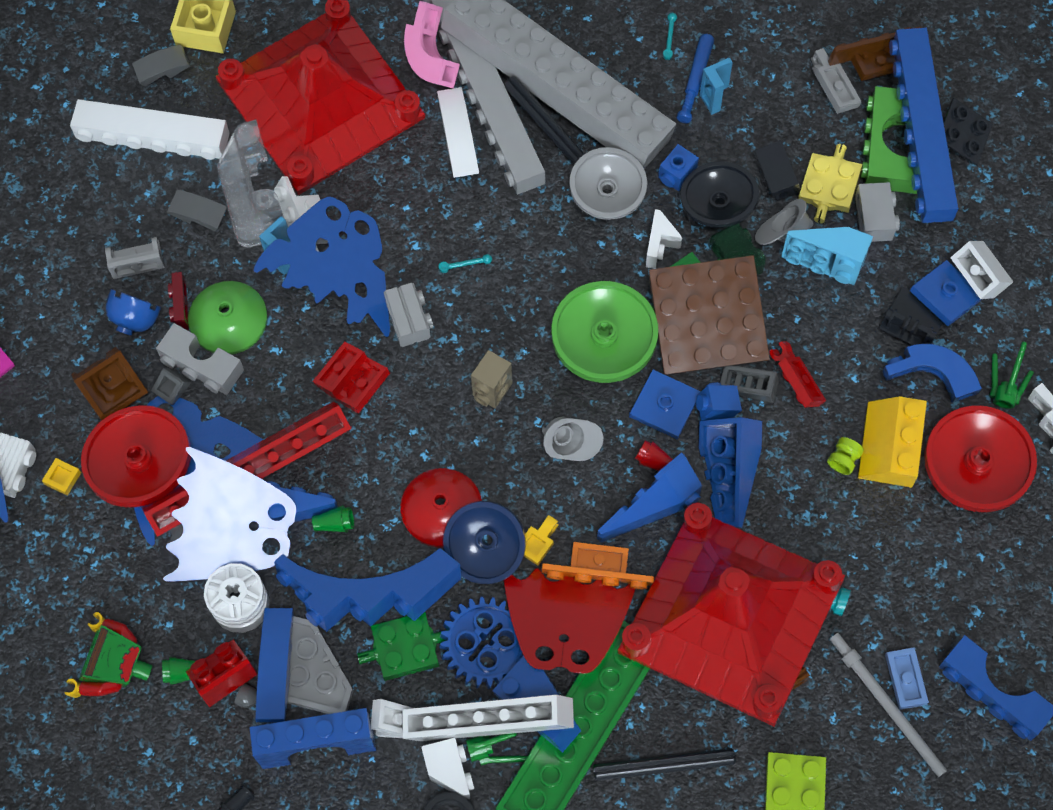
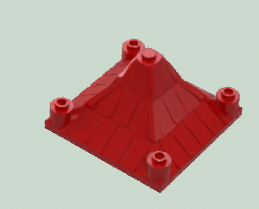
M327 0L325 13L317 19L312 20L300 27V29L271 44L261 52L254 54L244 62L240 63L236 59L222 61L218 67V75L215 76L216 81L282 174L288 176L292 188L297 195L302 194L425 119V113L420 108L418 95L413 91L405 89L364 31L359 27L351 15L348 0Z
M693 503L685 510L684 523L634 621L623 630L622 643L618 653L775 727L845 579V575L842 574V569L834 561L826 560L818 564L813 563L806 558L766 542L741 529L721 522L712 517V512L708 506L702 503Z

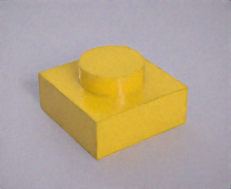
M55 458L42 482L44 485L68 496L81 471Z

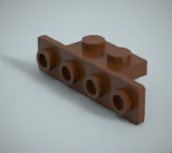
M887 32L878 37L863 38L850 44H839L833 49L828 63L832 66L851 61L861 81L893 73L895 57L890 55L889 45L890 40L894 39L895 33L890 34Z

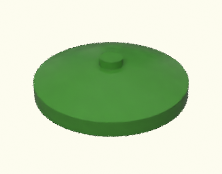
M598 281L582 285L570 292L560 302L554 313L552 343L558 358L572 373L589 381L611 383L622 381L635 375L650 361L657 345L658 322L652 306L635 289L621 283Z

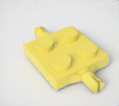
M837 144L834 156L828 157L815 153L811 155L799 199H803L806 203L812 204L817 208L814 221L817 223L819 218L820 223L825 222L827 210H839L849 213L861 174L862 164L843 159L847 149L845 145H842L841 148V144Z

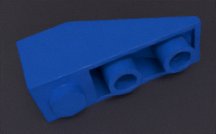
M266 481L285 493L295 503L296 514L294 522L310 519L313 515H319L338 507L336 499H333V496L327 493L318 492L317 495L307 493L306 490L299 487L287 489L280 487L275 482ZM275 503L269 507L268 515L272 520L280 521L285 517L286 509L282 504Z

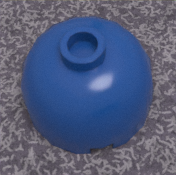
M110 290L106 302V315L112 323L118 325L116 331L132 335L133 331L143 332L154 325L161 310L160 306L156 305L155 309H151L150 302L122 292L120 297L115 296L116 290Z

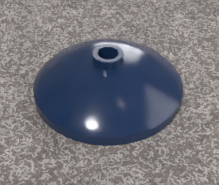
M477 501L463 506L450 518L444 531L443 546L444 551L460 563L461 576L478 584H493L508 578L520 566L526 550V537L519 519L508 508L491 501ZM490 535L493 542L490 544L486 543L484 536Z

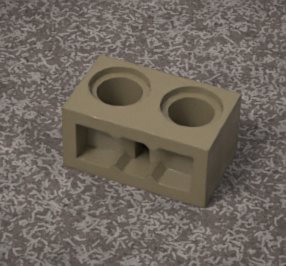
M490 350L487 351L471 374L473 396L479 404L486 407L490 405L496 409L512 385V364Z

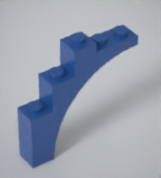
M441 548L423 561L405 570L381 577L365 579L336 578L318 574L297 565L284 555H281L274 561L278 581L285 587L289 585L295 591L296 596L305 603L307 612L305 615L308 621L315 627L319 625L326 632L349 612H351L355 619L358 621L363 620L371 627L393 606L402 616L407 615L415 621L461 580L460 563Z

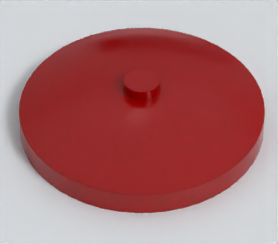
M153 406L127 407L110 414L91 431L82 450V472L92 491L107 503L120 507L149 505L172 492L179 485L177 479L185 476L191 460V456L186 451L187 447H191L190 440L183 425L171 413Z
M967 406L950 412L933 428L925 447L926 471L936 490L952 504L969 511L994 512L1011 506L1025 494L1036 473L1037 455L1029 433L1014 417L988 406Z

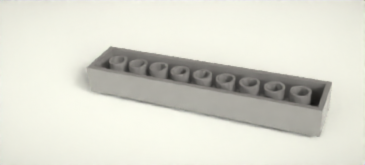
M453 0L444 9L441 28L510 78L515 76L529 92L605 147L617 148L628 152L645 169L670 141L676 127L675 122L505 0Z

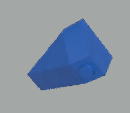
M682 452L654 476L656 479L649 489L641 488L635 494L636 496L631 501L632 506L629 508L623 506L598 530L597 539L600 543L677 513L684 507L699 501L702 484Z

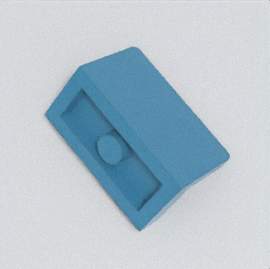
M731 58L703 69L700 97L711 115L721 110L723 91L729 87L733 63Z
M282 216L259 236L264 251L274 240L282 239L290 242L287 235L288 225L286 219ZM290 264L281 265L277 269L285 275L290 268Z

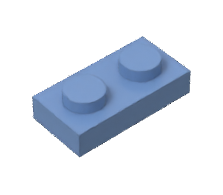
M915 648L887 652L885 657L899 710L927 705L929 701Z

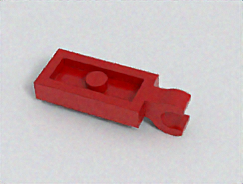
M779 342L782 353L780 354L777 349H771L769 351L771 358L775 361H780L778 364L782 369L783 377L793 387L797 400L805 408L819 407L826 399L802 359L795 357L789 342Z

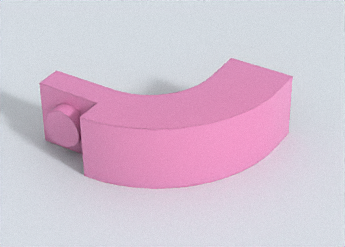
M419 1L414 25L406 24L404 45L408 62L413 71L423 80L454 89L460 64L443 59L436 46V34L443 8Z

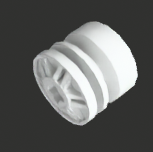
M227 564L214 571L205 584L204 599L207 608L222 628L231 632L244 633L255 629L263 622L264 609L269 608L270 599L260 576L252 568L243 564ZM232 592L240 593L238 597L234 595L232 597L230 596Z

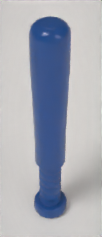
M702 34L698 41L685 90L686 96L682 110L677 114V120L681 123H690L692 120L691 109L699 92L703 69L707 66L714 44V38L710 34Z

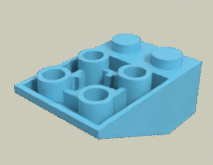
M850 227L792 230L787 233L781 257L791 264H800L808 267L814 273L834 277L840 283L855 285L873 236Z

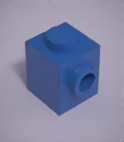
M678 144L661 163L658 178L665 186L673 187L680 191L685 178L698 167L699 157Z
M718 382L710 383L697 395L696 407L700 412L701 421L734 418L742 411L737 386L721 385Z

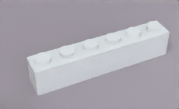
M79 99L77 100L70 124L75 137L84 142L98 141L111 146L120 144L127 145L133 149L148 148L160 153L165 151L176 152L182 156L197 155L209 160L215 158L223 159L230 134L226 120Z
M561 695L403 709V739L415 741L574 728L573 698Z

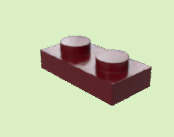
M182 272L171 273L172 283H168L169 298H173V306L169 307L170 321L189 330L187 283Z

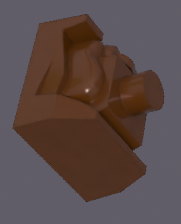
M116 347L106 353V358L94 362L78 374L75 372L71 374L74 382L101 421L148 393L121 351Z

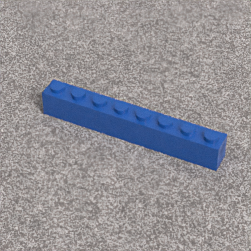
M927 28L896 30L894 39L890 40L889 49L890 55L895 57L893 74L894 77H898L899 82L897 85V98L902 100L900 117L901 121L906 124L904 141L906 145L909 144L910 152H908V165L913 167L914 175H912V189L917 191L918 198L915 201L916 213L921 215L922 223L953 221L958 211V204Z

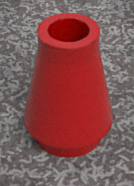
M646 440L635 457L640 462L639 465L660 471L673 460L653 441L650 443Z

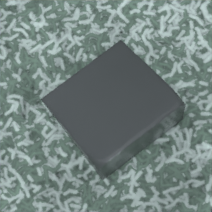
M163 368L151 391L169 404L174 405L192 381L174 369Z

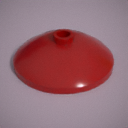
M447 468L428 470L415 477L403 493L400 510L404 526L410 535L422 544L444 548V531L450 518L463 506L472 502L482 501L480 492L474 482L461 472ZM439 498L445 499V503L443 505H437L435 503L436 500Z

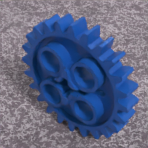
M480 597L479 603L476 605L472 599H469L468 608L459 604V614L453 611L450 612L449 617L453 622H444L443 626L448 631H441L440 637L447 641L440 643L439 648L447 650V652L442 655V660H451L447 669H457L456 679L462 675L466 676L465 685H468L473 679L475 680L476 688L480 687L481 682H485L487 688L490 689L493 681H496L498 685L523 656L511 621L510 612L505 610L506 601L496 606L494 597H492L489 604H485L484 598ZM485 618L490 622L491 626L486 629L481 628L476 620ZM498 624H501L502 628L495 633L490 644L483 647L474 661H469V657L479 648L481 640L485 641ZM507 636L511 639L512 645L508 647L502 646L498 638ZM468 639L472 642L473 647L468 650L463 649L458 641ZM482 657H490L495 665L490 668L484 667L480 659Z

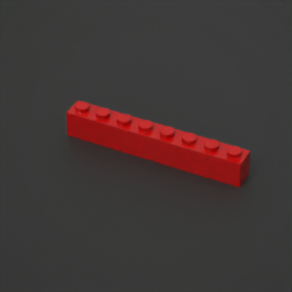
M333 401L231 457L226 462L262 479L349 431L351 427L340 406ZM179 486L164 498L141 507L157 537L181 524L172 516V511L184 507L189 501V495L182 486Z

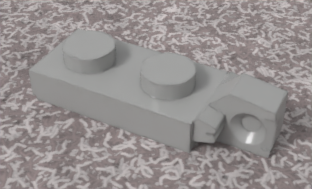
M824 48L816 50L811 58L814 65L813 71L836 113L839 114L858 108L861 100L841 64L830 66L828 63L829 57Z

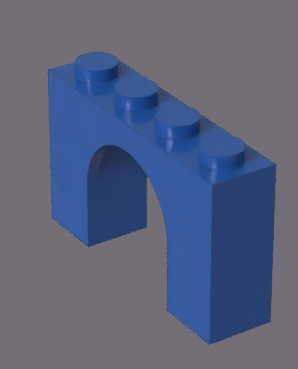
M367 708L250 727L252 754L262 769L291 765L290 755L315 748L340 747L344 748L348 755L376 751L374 730L371 729V718Z

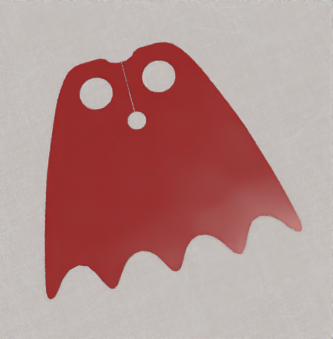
M538 568L523 580L517 579L513 575L504 579L511 621L521 651L530 666L542 670L564 667L572 673L583 674L592 672L604 659L622 626L635 589L630 588V584L624 588L616 589L612 586L603 585V580H596L592 584L584 585L574 581L575 577L564 576L563 580L553 582L546 579ZM562 634L569 637V640L564 642V645L559 640V636ZM542 646L549 647L554 653L553 658L549 661H541L535 655L536 650ZM576 650H584L589 655V661L579 665L572 661L571 655Z

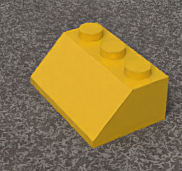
M899 396L868 402L862 442L864 451L860 457L858 479L913 487L919 471L927 401Z

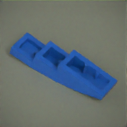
M293 608L264 609L257 681L256 722L285 721L291 675L289 667L292 651Z

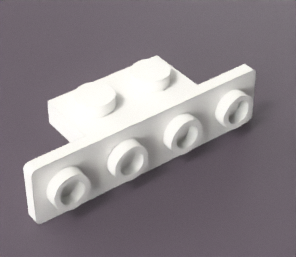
M282 176L274 188L275 199L280 205L283 218L286 219L288 227L320 201L319 195L296 196L288 176ZM319 238L316 244L328 243L327 240Z

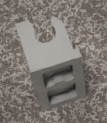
M157 237L151 238L152 243L118 251L111 250V247L105 248L107 267L113 279L164 268L161 246Z

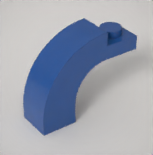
M933 344L908 346L904 351L906 359H903L902 356L895 357L887 361L888 365L882 371L886 381L915 371L932 373L944 383L952 403L977 395L982 389L975 372L960 355L948 348Z

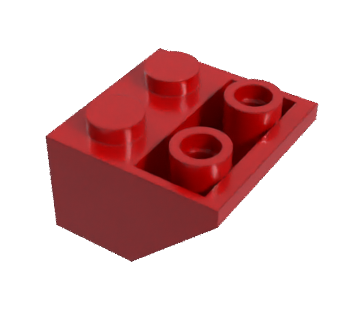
M234 639L230 642L222 643L215 649L214 653L205 659L202 658L195 661L190 669L186 671L196 690L209 708L258 675Z

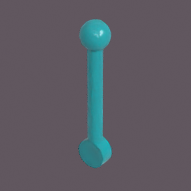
M670 13L667 17L669 28L666 49L663 51V58L665 60H670L673 57L671 45L674 22L677 20L675 13Z
M485 254L482 258L450 264L441 262L439 264V271L446 273L452 268L478 263L490 264L492 256Z

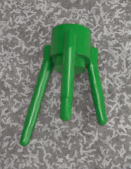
M1025 341L1021 344L1009 382H1001L999 386L998 355L996 353L992 355V389L990 397L994 398L993 403L1001 408L1013 409L1015 405H1019L1020 398L1034 374L1030 370L1017 390L1015 382L1027 346Z
M517 733L502 734L490 738V735L477 736L466 740L472 762L479 760L481 765L488 763L525 762L528 756H489V754L494 753L492 744L515 737Z

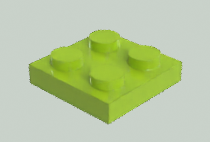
M768 752L765 810H825L826 757Z

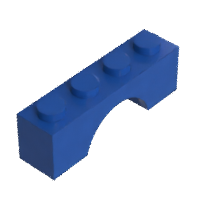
M964 635L939 666L943 670V675L950 681L958 682L966 688V693L972 699L982 701L987 705L989 712L994 717L1007 721L1013 726L1012 730L1023 739L1028 738L1030 741L1033 740L1052 718L1053 705L1036 691L1026 695L1013 696L998 690L991 683L986 672L988 653Z

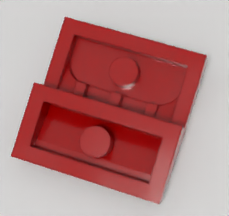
M344 341L312 382L329 396L359 414L389 376L390 372L387 367L368 358L364 351Z

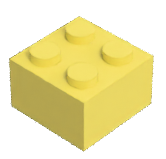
M179 0L170 28L175 45L181 44L183 47L224 54L236 13L233 0Z

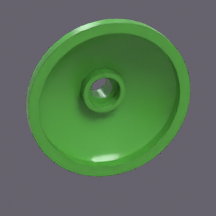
M223 281L205 288L197 295L189 310L188 324L191 333L196 335L200 346L207 351L214 353L217 348H220L229 354H237L252 347L263 335L267 325V309L260 294L249 285L236 281ZM223 308H229L226 313L221 312Z

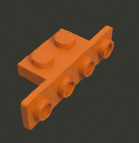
M573 542L571 567L542 564V573L547 574V578L563 580L564 576L575 577L574 581L591 583V579L603 580L602 584L607 586H619V582L629 583L630 588L641 590L647 589V586H651L654 581L653 576L626 573L629 548Z

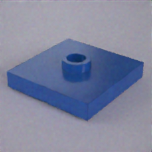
M947 260L914 284L910 290L947 326L951 325L982 300L963 274Z
M652 370L629 417L678 440L696 405L697 395L701 391Z

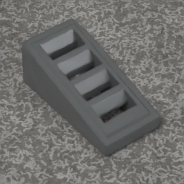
M732 365L724 366L720 381L721 385H730L732 374H736L734 386H737L739 396L774 403L779 384L777 372ZM743 376L747 377L745 387H741ZM754 379L758 380L756 389L752 388ZM765 382H768L767 390H763Z

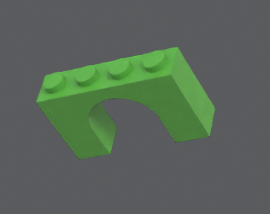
M875 86L873 96H868L866 111H870V118H866L864 133H869L868 140H864L862 155H867L866 162L862 163L861 178H865L864 184L890 182L891 191L917 194V191L912 189V175H914L913 167L908 165V157L893 153L885 145L882 138V133L888 128L896 125H906L905 122L901 121L900 117L902 100H898L896 88Z

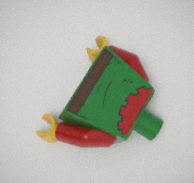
M99 612L93 614L99 622L95 625L88 623L91 630L95 632V636L79 680L84 682L80 683L74 679H68L66 683L75 684V689L70 693L64 692L65 695L72 698H78L81 695L99 697L116 693L122 687H126L130 682L131 676L147 681L152 665L137 660L141 646L137 644V638L125 624L105 619Z

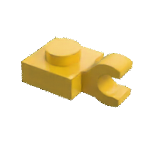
M550 515L547 516L538 530L531 526L525 533L526 550L524 557L537 566L554 545V541L549 537L557 529L558 521Z

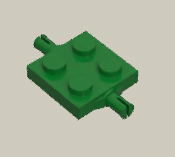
M424 612L415 621L406 616L372 625L373 649L357 653L360 665L376 660L381 667L384 681L439 667L436 655L437 644L447 640L440 637L441 631L433 633Z

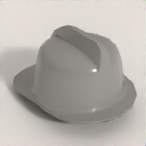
M796 199L768 219L757 230L755 241L762 245L776 240L785 243L788 231L810 229L813 226V221L806 213V201Z
M558 417L542 428L545 452L550 457L556 459L586 461L594 457L603 445L601 428L588 420Z

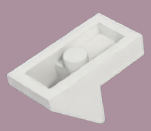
M655 210L646 258V267L656 269L657 259L663 260L664 248L680 249L682 241L679 232L660 210Z
M383 699L373 700L371 729L376 730V736L403 738V709L413 708Z

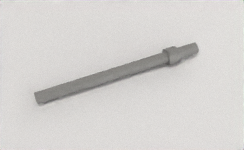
M839 633L832 636L829 640L843 656L842 661L848 668L852 667L938 777L944 774L947 769L860 661L862 657L855 649L852 650Z

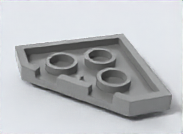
M294 616L289 667L291 675L287 704L327 714L348 711L353 689L318 627L312 625L307 619Z

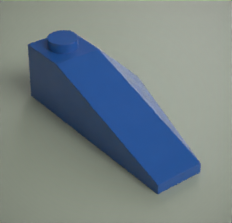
M738 417L700 421L699 451L701 457H705L707 470L704 472L706 480H710L713 493L710 498L715 518L736 528H742L754 482L762 449V421Z

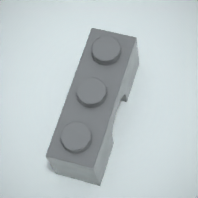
M173 323L156 347L160 361L171 369L175 366L182 370V374L192 381L196 379L202 381L204 386L214 393L220 391L227 395L244 371L241 360L220 348H217L208 359H195L194 355L200 347L196 335Z

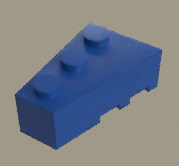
M524 655L493 689V693L499 700L559 695L545 670L530 666ZM574 719V728L536 732L563 753L581 732V729Z

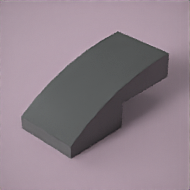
M181 44L156 51L132 63L139 84L144 87L164 75L172 78L190 67L184 47Z
M176 190L166 213L189 224L191 221L196 222L216 232L227 206L190 192Z

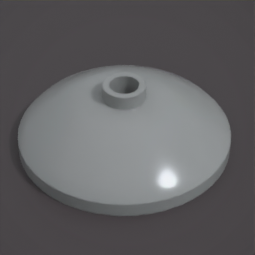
M610 147L598 148L584 154L575 163L570 175V192L575 203L587 214L600 219H618L631 214L640 206L647 190V177L640 162L628 152ZM609 189L611 193L606 194L603 190Z

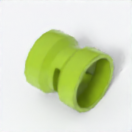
M841 437L836 444L837 450L831 453L827 463L835 471L844 475H850L855 468V460L860 459L864 449L856 441Z

